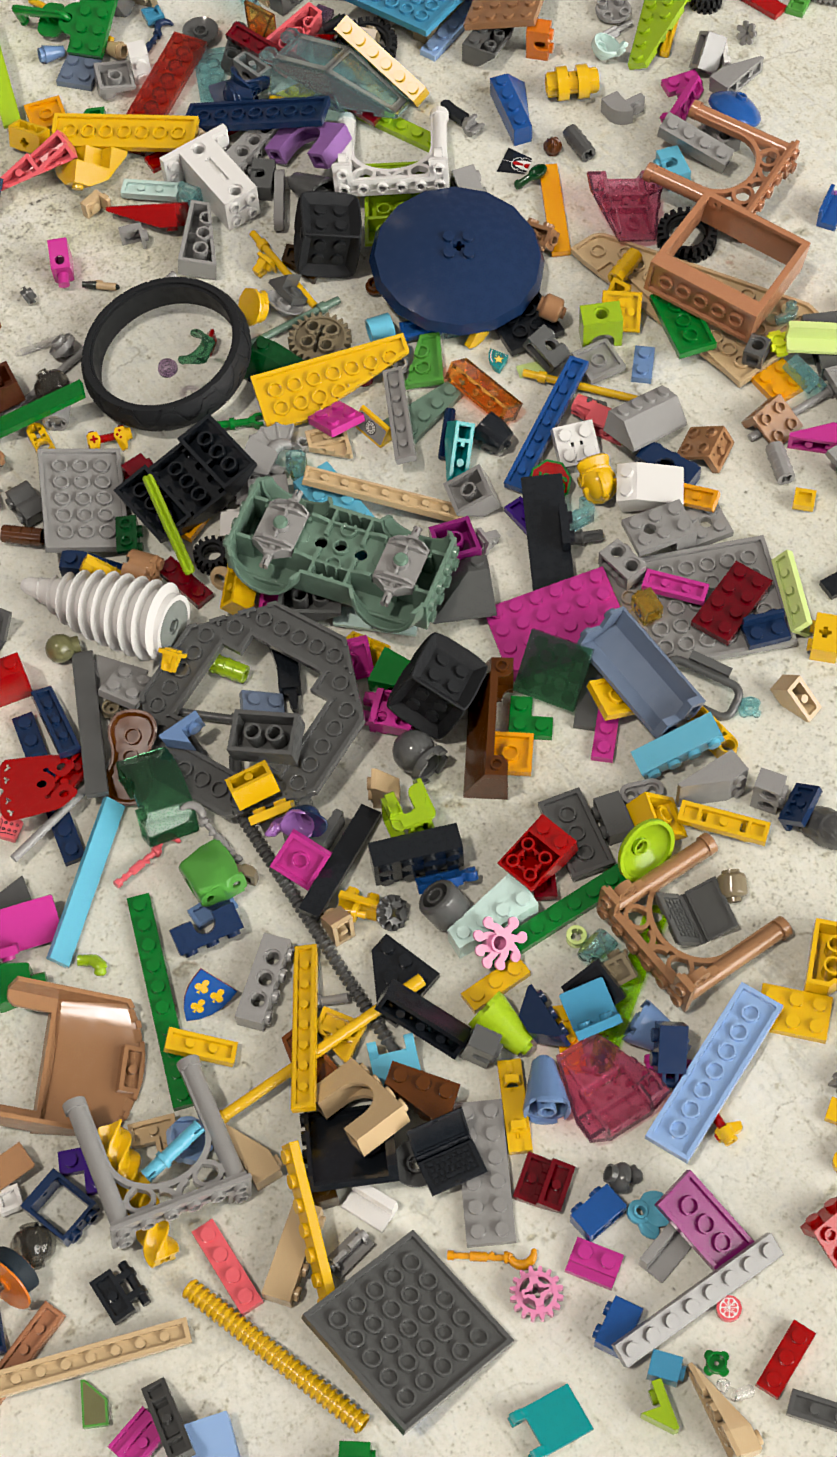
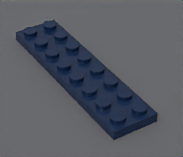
M327 95L190 103L185 116H198L200 119L199 128L205 132L221 124L227 127L228 132L319 127L324 124L331 99Z

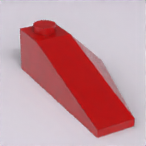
M190 202L106 207V211L155 227L167 228V231H178V227L185 226Z

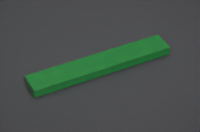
M79 379L1 416L0 438L85 399L86 395L81 380Z

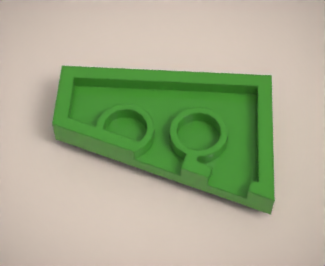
M440 332L421 334L419 336L414 359L409 367V375L405 380L406 390L444 384Z

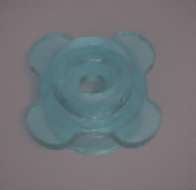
M751 696L743 698L740 704L741 710L739 715L743 718L747 716L760 717L759 705L761 701Z

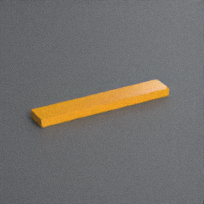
M557 163L546 164L547 171L540 179L546 222L554 225V230L560 233L558 242L551 252V257L571 255Z

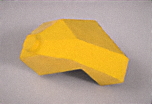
M89 145L75 147L78 157L56 167V176L65 185L72 186L73 190L82 191L83 188L109 180L128 155V151L115 147L99 149Z

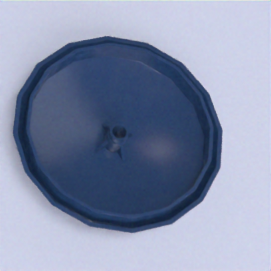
M449 187L424 191L398 205L375 232L369 263L377 291L396 314L425 330L462 336L495 330L521 315L540 290L545 260L536 232L514 206L485 191Z

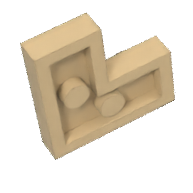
M171 1113L128 1124V1130L132 1136V1149L136 1150L156 1144L157 1152H162L168 1146L166 1131L176 1122L175 1114Z

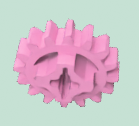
M540 1265L537 1271H534L532 1266H529L528 1273L520 1270L521 1278H513V1283L516 1286H511L509 1292L515 1295L510 1297V1303H517L514 1306V1311L522 1310L521 1318L524 1319L527 1315H530L531 1322H534L536 1317H539L541 1322H544L546 1314L553 1318V1309L560 1310V1305L557 1301H563L564 1296L558 1294L563 1291V1285H556L559 1277L554 1276L552 1278L551 1269L544 1273ZM538 1278L545 1280L548 1284L542 1283ZM526 1281H529L527 1288L522 1289V1291L520 1292L522 1285ZM533 1290H537L540 1293V1298L535 1297ZM551 1296H553V1299L550 1302V1304L547 1307H545V1301L551 1298ZM528 1303V1304H530L531 1306H533L535 1309H531V1308L527 1307L525 1304Z

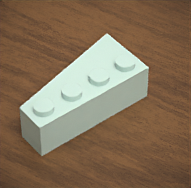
M508 873L447 930L448 941L458 957L462 958L473 952L477 945L482 944L481 941L477 942L474 940L473 932L475 930L493 932V930L486 929L483 926L482 921L484 917H492L493 923H497L503 928L508 925L509 917H516L519 925L538 915L539 903L530 890Z

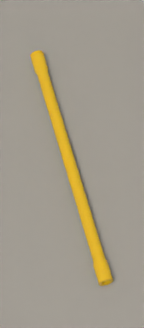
M417 974L403 985L417 992L426 986V983ZM376 1004L317 1044V1059L382 1015L375 1010ZM292 1062L226 1108L219 1110L224 1123L229 1122L232 1117L291 1077Z

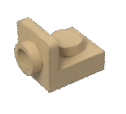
M97 189L80 202L83 216L90 219L101 208L106 210V207H111L109 196Z

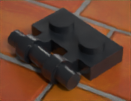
M126 1260L118 1264L121 1273L117 1276H114L111 1269H108L89 1282L115 1326L137 1312L132 1304L136 1300H139L143 1307L151 1303V1299L147 1295V1288L145 1285L140 1284L136 1277L137 1272L133 1267L129 1266ZM124 1282H128L133 1290L127 1295L121 1287V1284Z

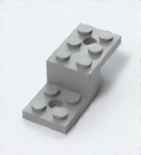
M680 499L622 519L621 522L638 557L668 546L671 547L672 551L710 545L732 537L734 533L718 503L713 513L695 508L685 510ZM708 522L711 524V526L703 527L700 525V523ZM650 528L653 529L655 533L647 534L644 532V530Z

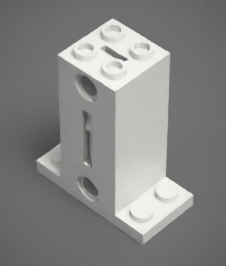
M221 124L159 159L164 181L180 183L185 180L203 202H210L211 211L230 231L247 220L256 217L261 211L257 186L226 153L230 148L228 130L224 124Z

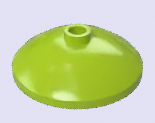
M653 818L637 824L628 832L618 852V868L626 879L634 882L671 857L675 843L674 832L671 826L661 819Z

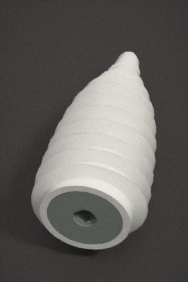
M82 570L76 576L72 572H67L62 578H59L57 575H54L52 578L28 577L24 578L20 585L24 593L37 599L40 604L46 605L49 612L57 615L58 620L64 625H69L73 632L82 633L86 639L95 640L101 646H109L113 651H123L124 654L131 657L137 656L142 661H162V653L158 652L159 648L173 647L190 623L188 599L184 595H180L176 584L172 582L163 584L159 579L149 581L145 576H139L135 579L130 573L121 576L117 571L109 572L106 575L103 570H96L92 574L88 570Z

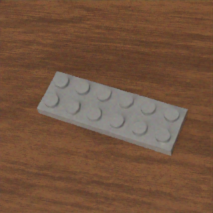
M502 1099L454 1103V1109L462 1107L471 1138L488 1171L461 1184L467 1248L516 1243Z

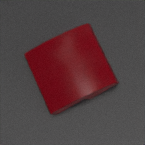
M528 1151L512 1199L560 1213L576 1166L555 1158L550 1160Z

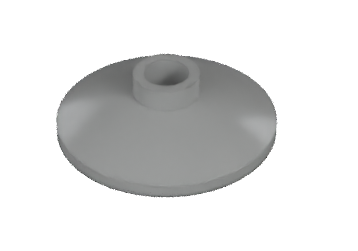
M276 290L268 291L269 304L278 313L283 315H299L302 313L303 305L290 306Z

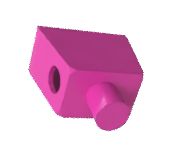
M67 238L47 240L50 266L54 280L60 288H67L70 286V281L75 279L73 258Z

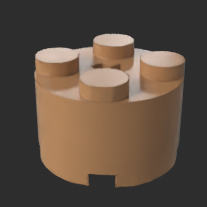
M137 549L129 551L127 557L130 558L128 563L123 562L121 576L130 573L135 579L139 576H145L149 581L154 579L162 581L160 570L164 566V558Z

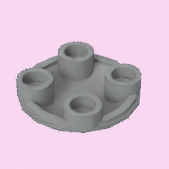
M597 0L595 11L598 18L603 22L616 24L625 21L630 16L631 5L627 0Z

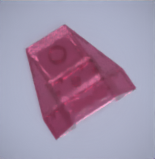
M642 170L635 179H607L606 171H588L587 178L590 191L618 242L655 241L659 221L658 213L661 206L660 197L663 187L653 182L648 183L642 180L645 170Z
M598 1033L577 1042L556 1055L576 1125L589 1143L612 1141L651 1116L670 1093V1089L654 1070L646 1068L636 1058L628 1056L618 1046Z

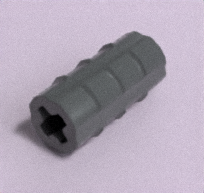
M571 124L564 129L563 137L577 153V156L584 162L591 160L596 154L595 148L582 133V130L575 124Z

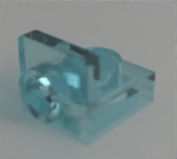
M183 181L179 182L177 185L179 198L184 202H188L189 207L191 200L203 201L201 188Z
M584 496L579 498V509L572 512L573 523H570L569 526L574 532L594 521L595 507Z

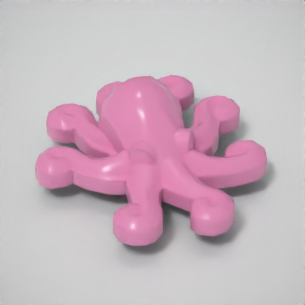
M484 917L482 921L483 926L486 929L493 930V932H482L481 930L473 932L474 940L482 942V944L475 947L474 952L477 956H483L485 952L488 953L481 961L484 968H491L492 960L499 954V957L494 961V966L497 970H504V961L508 957L509 950L511 951L510 960L512 962L520 960L521 954L514 942H526L527 934L525 932H519L517 935L511 934L519 925L516 917H509L508 925L504 928L497 923H493L492 917Z

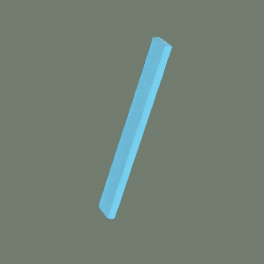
M108 796L102 800L46 959L64 968L70 966L125 809L124 805Z

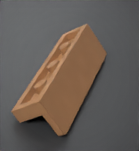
M20 1142L0 1155V1191L35 1167L34 1162Z

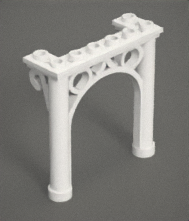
M436 106L430 112L431 148L429 153L412 165L393 169L371 167L363 164L356 158V117L351 112H342L338 116L337 123L346 124L352 140L342 153H338V163L332 164L335 192L348 193L358 197L422 193L429 190L449 188L447 157L448 110L443 106ZM420 171V172H424L425 174H415V173H417V172Z

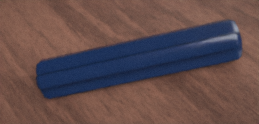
M447 407L444 412L438 452L439 460H445L447 421H455L456 410L454 408Z

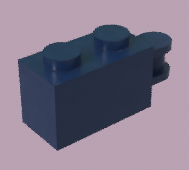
M655 1021V1028L651 1029V1042H654V1050L650 1052L649 1062L650 1066H653L652 1069L659 1073V1090H665V1088H672L674 1090L679 1082V1074H686L689 1026L684 1022ZM666 1074H672V1078H666Z

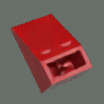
M542 814L497 864L532 892L563 868L578 852L577 841Z

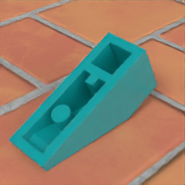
M458 420L447 421L445 435L447 481L469 470L475 423Z

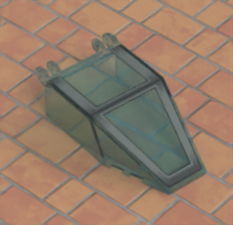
M289 27L280 36L281 41L287 43L284 48L278 52L275 47H265L259 53L260 60L271 65L270 93L284 98L329 95L331 101L330 110L344 113L345 109L356 110V114L361 115L363 111L374 112V116L398 119L410 106V101L350 45L303 34L297 28Z

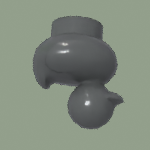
M619 1162L615 1165L610 1163L606 1166L603 1173V1181L608 1183L617 1193L628 1192L630 1190V1183L639 1184L643 1179L642 1171L635 1164L629 1166L625 1162Z

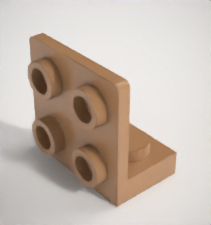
M781 394L767 399L741 422L745 429L751 426L757 427L768 443L781 441L784 444L789 439L791 432L799 431L803 427V424Z
M725 426L690 427L677 453L687 460L704 459L712 473H720L735 442Z

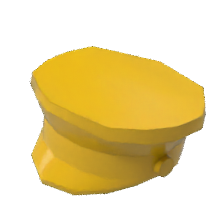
M245 288L239 297L238 306L244 313L249 327L256 323H262L268 315L269 298L265 290L258 291L254 288Z

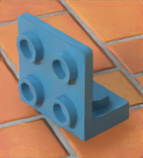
M602 977L559 994L578 1041L623 1023Z

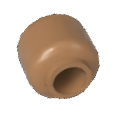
M549 293L545 297H541L536 311H539L538 315L540 318L555 323L559 318L563 319L567 308L564 307V299Z

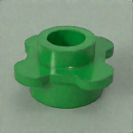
M707 1350L704 1353V1358L706 1359L704 1373L707 1376L719 1374L721 1377H726L729 1373L727 1368L729 1354L725 1351L713 1352L712 1350ZM715 1361H717V1362L719 1363L718 1366H715V1365H714V1362H715Z

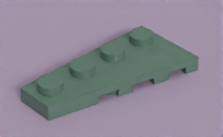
M447 381L409 404L414 444L444 416L447 407L452 408L464 396L463 389L451 381ZM388 417L383 421L390 427V421Z

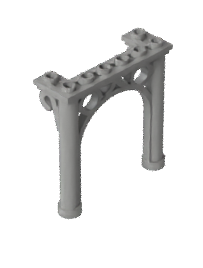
M196 1054L182 1058L177 1062L176 1066L184 1081L201 1125L205 1130V1145L196 1163L185 1173L172 1180L145 1184L134 1182L121 1176L112 1167L107 1157L85 1097L77 1096L71 1098L62 1105L65 1116L70 1119L110 1223L111 1245L113 1249L118 1247L123 1249L132 1245L137 1240L136 1231L149 1230L156 1223L164 1220L172 1221L184 1212L198 1211L203 1205L210 1202H221L227 1196L228 1204L234 1202L239 1204L251 1196L252 1176L250 1173L247 1174L246 1170L244 1171L201 1069L202 1063L200 1058ZM211 1145L213 1146L220 1163H218L215 1160L208 1159L211 1150ZM202 1168H213L218 1172V1176L209 1182H202L197 1178ZM193 1178V1184L198 1189L183 1194L184 1189L190 1185L189 1180ZM116 1183L129 1190L124 1200L121 1198ZM137 1192L147 1194L151 1198L149 1204L141 1208L132 1207L130 1200ZM155 1193H159V1197L167 1196L171 1199L156 1205Z

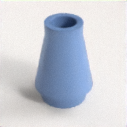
M41 45L40 48H37L39 61L41 63L45 62V64L66 55L63 45Z

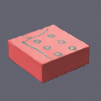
M1 815L0 839L15 843L23 827V821L15 820L9 822Z

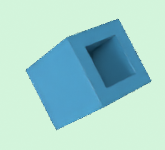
M653 1349L646 1379L653 1381L661 1378L663 1384L676 1388L678 1380L683 1382L687 1366L682 1365L683 1357Z

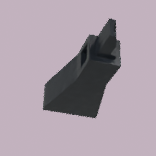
M269 647L277 669L279 693L283 694L286 700H289L292 712L299 713L298 696L302 695L301 664Z

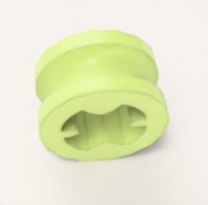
M579 925L571 926L566 932L567 944L572 948H581L585 945L587 941L586 930ZM573 933L581 934L579 941H576V938L572 940Z

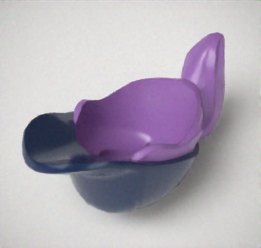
M298 805L290 808L283 817L273 820L265 832V836L275 837L280 832L289 836L292 830L295 829L308 838L319 837L327 830L328 822L320 815L316 807L312 805Z

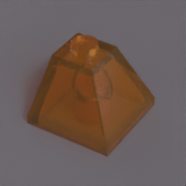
M248 0L244 1L247 27L267 38L276 30L275 14Z

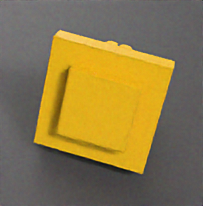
M260 251L257 253L259 258L256 261V265L252 268L256 276L261 279L268 272L273 271L276 273L278 271L270 257Z
M172 647L159 648L158 650L159 653H162L161 669L171 673H176L181 658L187 657L186 653H182L181 650Z

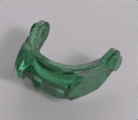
M193 329L190 332L191 336L201 339V343L189 355L179 356L178 361L182 365L206 363L216 343L212 337L203 331Z

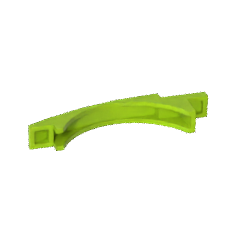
M0 47V116L3 127L6 129L10 124L21 118Z

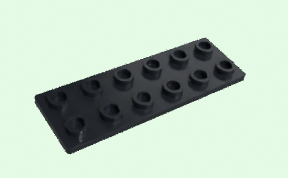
M561 473L521 477L533 591L574 577L571 543H575L574 530H570L569 526L570 523H573L572 511H568L567 504L565 503Z

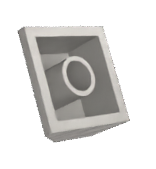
M480 464L443 483L457 516H485L501 507L490 479Z

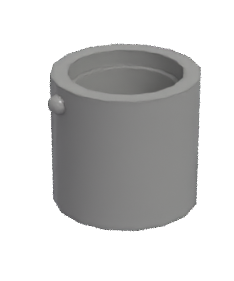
M71 405L43 418V426L52 431L67 429Z

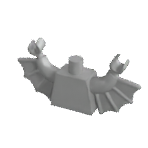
M275 422V424L269 427L261 426L257 433L249 435L244 451L257 463V467L249 479L284 474L286 468L276 464L278 454L284 450H291V448H294L298 453H302L307 448V446H302L307 441L304 437H299L296 442H291L294 429L293 423L282 425ZM248 481L235 495L237 505H241L242 501H246L248 497Z

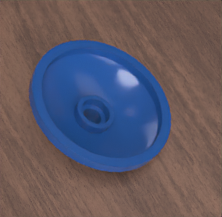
M718 91L712 93L709 97L708 102L712 109L752 127L759 125L761 121L760 112L746 94L735 91Z

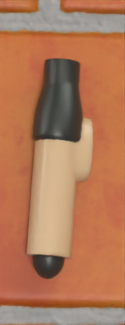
M102 280L82 281V288L111 291L120 289L117 283H108Z

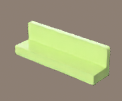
M788 322L785 333L786 351L788 353L837 355V323Z
M785 550L771 561L790 631L807 638L810 636L808 626L813 623L793 552Z

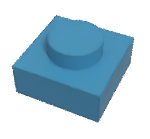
M156 5L154 8L147 7L141 9L142 16L148 26L154 25L161 18H165L159 5Z

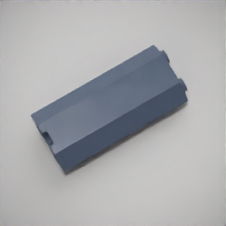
M624 606L609 609L604 614L605 618L599 626L588 627L580 633V639L576 646L655 739L677 729L676 726L684 721L685 718L689 721L706 702Z

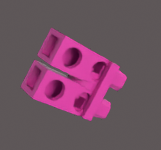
M377 688L376 692H365L363 705L372 707L371 711L363 710L366 721L364 725L369 726L370 732L376 733L377 731L382 734L389 733L400 736L405 731L415 730L413 726L396 716L387 707V701L392 690Z

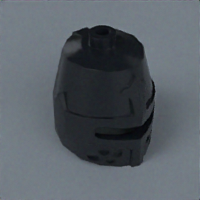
M491 412L475 427L473 443L477 445L482 441L480 448L495 455V453L498 454L504 448L508 449L511 446L512 442L510 439L514 433L503 419L494 412Z

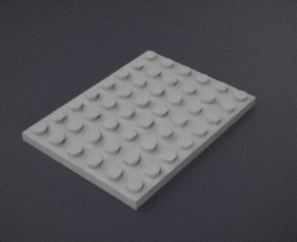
M764 535L641 557L646 562L648 569L709 584L705 602L734 562L738 561L773 580L772 586L751 614H760L770 609L784 608ZM606 572L620 607L624 606L668 658L678 655L689 659L694 650L714 660H721L797 645V638L795 633L790 631L786 612L784 619L791 634L789 641L749 650L740 628L727 646L691 626V620L700 610L701 605L643 591L641 586L644 578L626 591ZM674 664L677 668L683 667L679 664Z

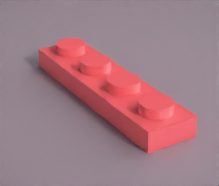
M211 1219L192 1231L194 1238L242 1317L263 1304L262 1298L214 1220Z

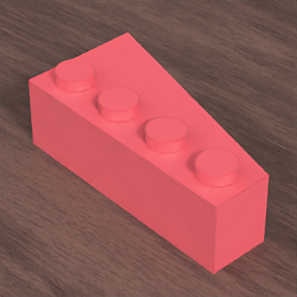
M308 2L266 39L294 56L301 58L312 41L298 37L302 34L311 37L317 35L322 27V11ZM271 66V67L274 68L276 71H278L280 74H282L284 77H286V78L288 77L287 74H285V73L281 72L280 70L276 69L275 67Z

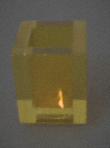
M651 587L645 590H638L632 595L631 608L643 626L662 618L663 605Z

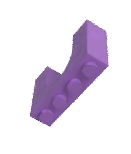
M324 122L323 126L279 129L264 149L269 159H275L276 164L286 165L301 146L316 141L307 154L314 168L330 169L338 158V153H342L352 140L346 124Z

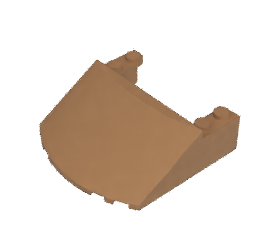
M17 976L8 985L7 999L9 1003L14 1007L48 1013L34 1109L29 1110L0 1104V1126L30 1131V1134L76 1136L69 1117L65 1116L62 1105L67 1100L77 1096L85 1097L97 1129L122 1119V1125L128 1118L133 1104L137 1100L145 1068V1042L142 1040L141 1021H138L132 1000Z

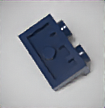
M784 608L770 609L760 614H750L742 619L741 631L749 650L791 639V634L784 619Z
M802 783L795 784L778 818L786 831H791L793 826L805 828L823 792L820 786Z

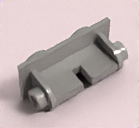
M357 1227L327 1257L331 1272L339 1280L375 1245L363 1229L360 1230Z

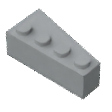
M191 200L178 257V274L216 280V259L210 202Z

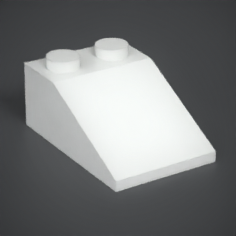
M643 462L617 464L616 502L622 513L650 510L680 499L684 506L683 467Z

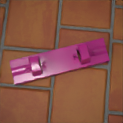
M693 75L686 87L678 88L676 91L678 99L670 112L684 121L688 117L692 103L695 99L698 100L704 91L699 75ZM669 112L662 113L660 116L661 123Z

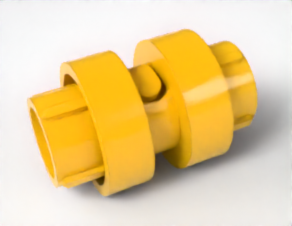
M587 63L576 64L574 71H568L567 66H558L554 68L553 72L545 74L546 95L548 98L556 97L557 101L569 100L570 94H576L577 99L590 98V93H597L599 91L598 69L596 67L588 68Z

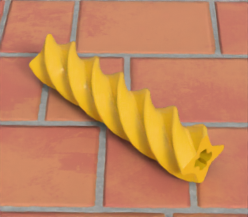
M122 1119L99 1127L97 1131L112 1167L128 1180L150 1184L140 1172L141 1156L137 1151L130 1148L132 1136L129 1130L121 1127ZM116 1183L121 1198L124 1200L129 1190ZM137 1192L130 1200V1205L134 1208H141L148 1205L151 1198L147 1194ZM156 1196L157 1205L160 1204L159 1198ZM166 1220L156 1223L149 1230L141 1229L136 1231V1238L143 1246L144 1258L151 1268L174 1260L176 1258L175 1255L179 1252L177 1241L168 1236L169 1222Z

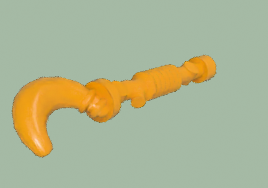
M533 1248L526 1259L519 1260L508 1251H504V1254L494 1255L493 1251L488 1254L481 1251L462 1253L448 1250L447 1260L504 1261V1264L509 1263L517 1270H527L529 1266L535 1264L537 1251Z

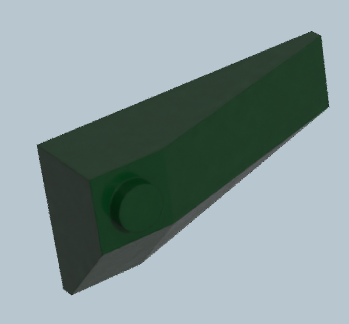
M259 335L252 345L250 363L244 379L251 382L250 376L305 360L277 342Z

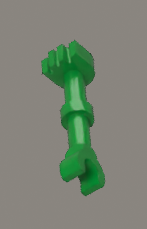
M260 412L248 418L234 419L233 417L229 418V420L217 421L223 429L230 428V430H235V427L244 426L253 427L258 430L261 426L264 427L263 421L257 422V420H263L262 413Z

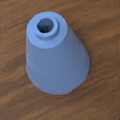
M646 999L640 1006L643 1009L634 1015L622 1040L653 1051L654 1042H651V1029L655 1028V1021L670 1020L651 1001ZM689 1044L687 1048V1054L691 1048V1045Z
M539 1055L531 1063L523 1104V1115L525 1118L528 1116L534 1124L558 1123L557 1119L564 1116L565 1120L569 1117L571 1105L555 1060L548 1055Z

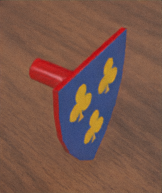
M200 968L189 983L184 996L186 1021L202 1019L219 1011L232 999L237 990Z

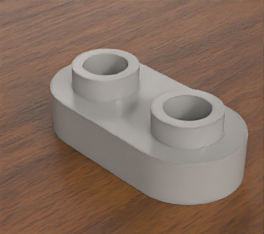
M650 778L625 784L620 789V794L626 806V804L643 792L653 790L656 792L655 794L663 795L664 786L658 779ZM628 795H632V796H634V798H633V799H629V798H627V796H628Z

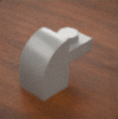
M615 91L601 98V113L614 124L633 123V116L644 111L645 96L639 93L625 100L618 91Z

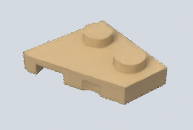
M319 429L305 431L309 452L348 459L353 458L347 431L334 437L325 434Z

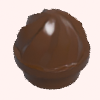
M551 136L544 142L543 149L548 156H557L562 150V143L557 137Z

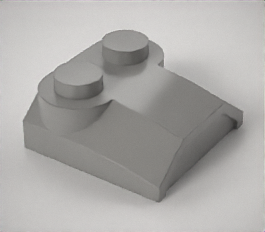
M130 60L94 63L95 83L98 95L101 98L112 99L116 96V93L136 89Z

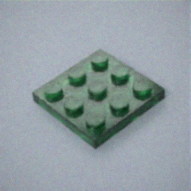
M532 628L513 691L574 712L595 649Z

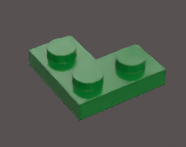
M511 696L508 732L534 733V740L552 741L553 717L532 716L533 697Z

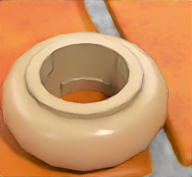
M217 566L212 569L210 580L215 588L223 591L224 582L220 579L219 574L225 578L227 567Z

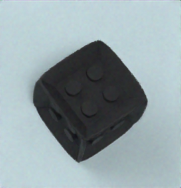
M328 191L301 193L297 203L294 222V259L297 272L310 277L347 278L353 276L359 261L362 234L361 210L357 196Z
M434 632L424 640L412 656L410 663L402 671L389 695L387 707L396 716L419 731L428 734L430 737L442 739L460 721L465 710L474 700L486 676L488 666L477 655L443 634Z

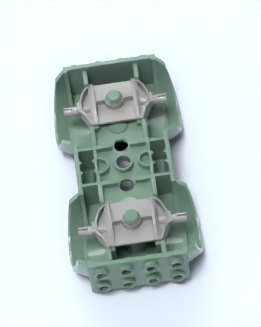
M271 476L257 477L255 483L250 485L246 501H242L240 513L237 518L233 519L229 535H225L223 540L228 568H232L236 576L246 586L267 595H279L295 588L353 606L356 614L366 624L379 631L388 633H399L413 626L427 630L430 622L434 623L437 615L436 608L438 605H442L445 596L443 592L445 588H449L452 581V571H456L459 565V559L457 558L459 547H457V538L454 537L452 531L447 530V536L444 538L420 535L422 532L421 527L417 529V526H414L413 530L410 531L397 523L391 515L378 519L333 505L332 497L329 496L325 502H313L302 499L303 492L301 490L298 492V489H296L292 495L278 486ZM319 539H325L327 545L324 548L316 547L315 542ZM339 545L347 547L344 551L335 549ZM359 551H364L367 553V558L365 560H358V558H355V554Z

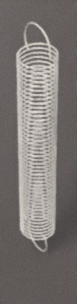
M52 339V340H46V341H41V342H37V343H34V344L49 342V341H53L54 339ZM51 343L38 344V345H33V346L24 347V348H21V349L30 348V347H36V346H41V345L50 346V345H48V344H51ZM46 346L37 347V348H31V349H26V350H20V351H21V352H22V351H27V350L37 351V350H34V349L40 350V349L46 348ZM33 351L24 352L22 354L27 355L33 353Z

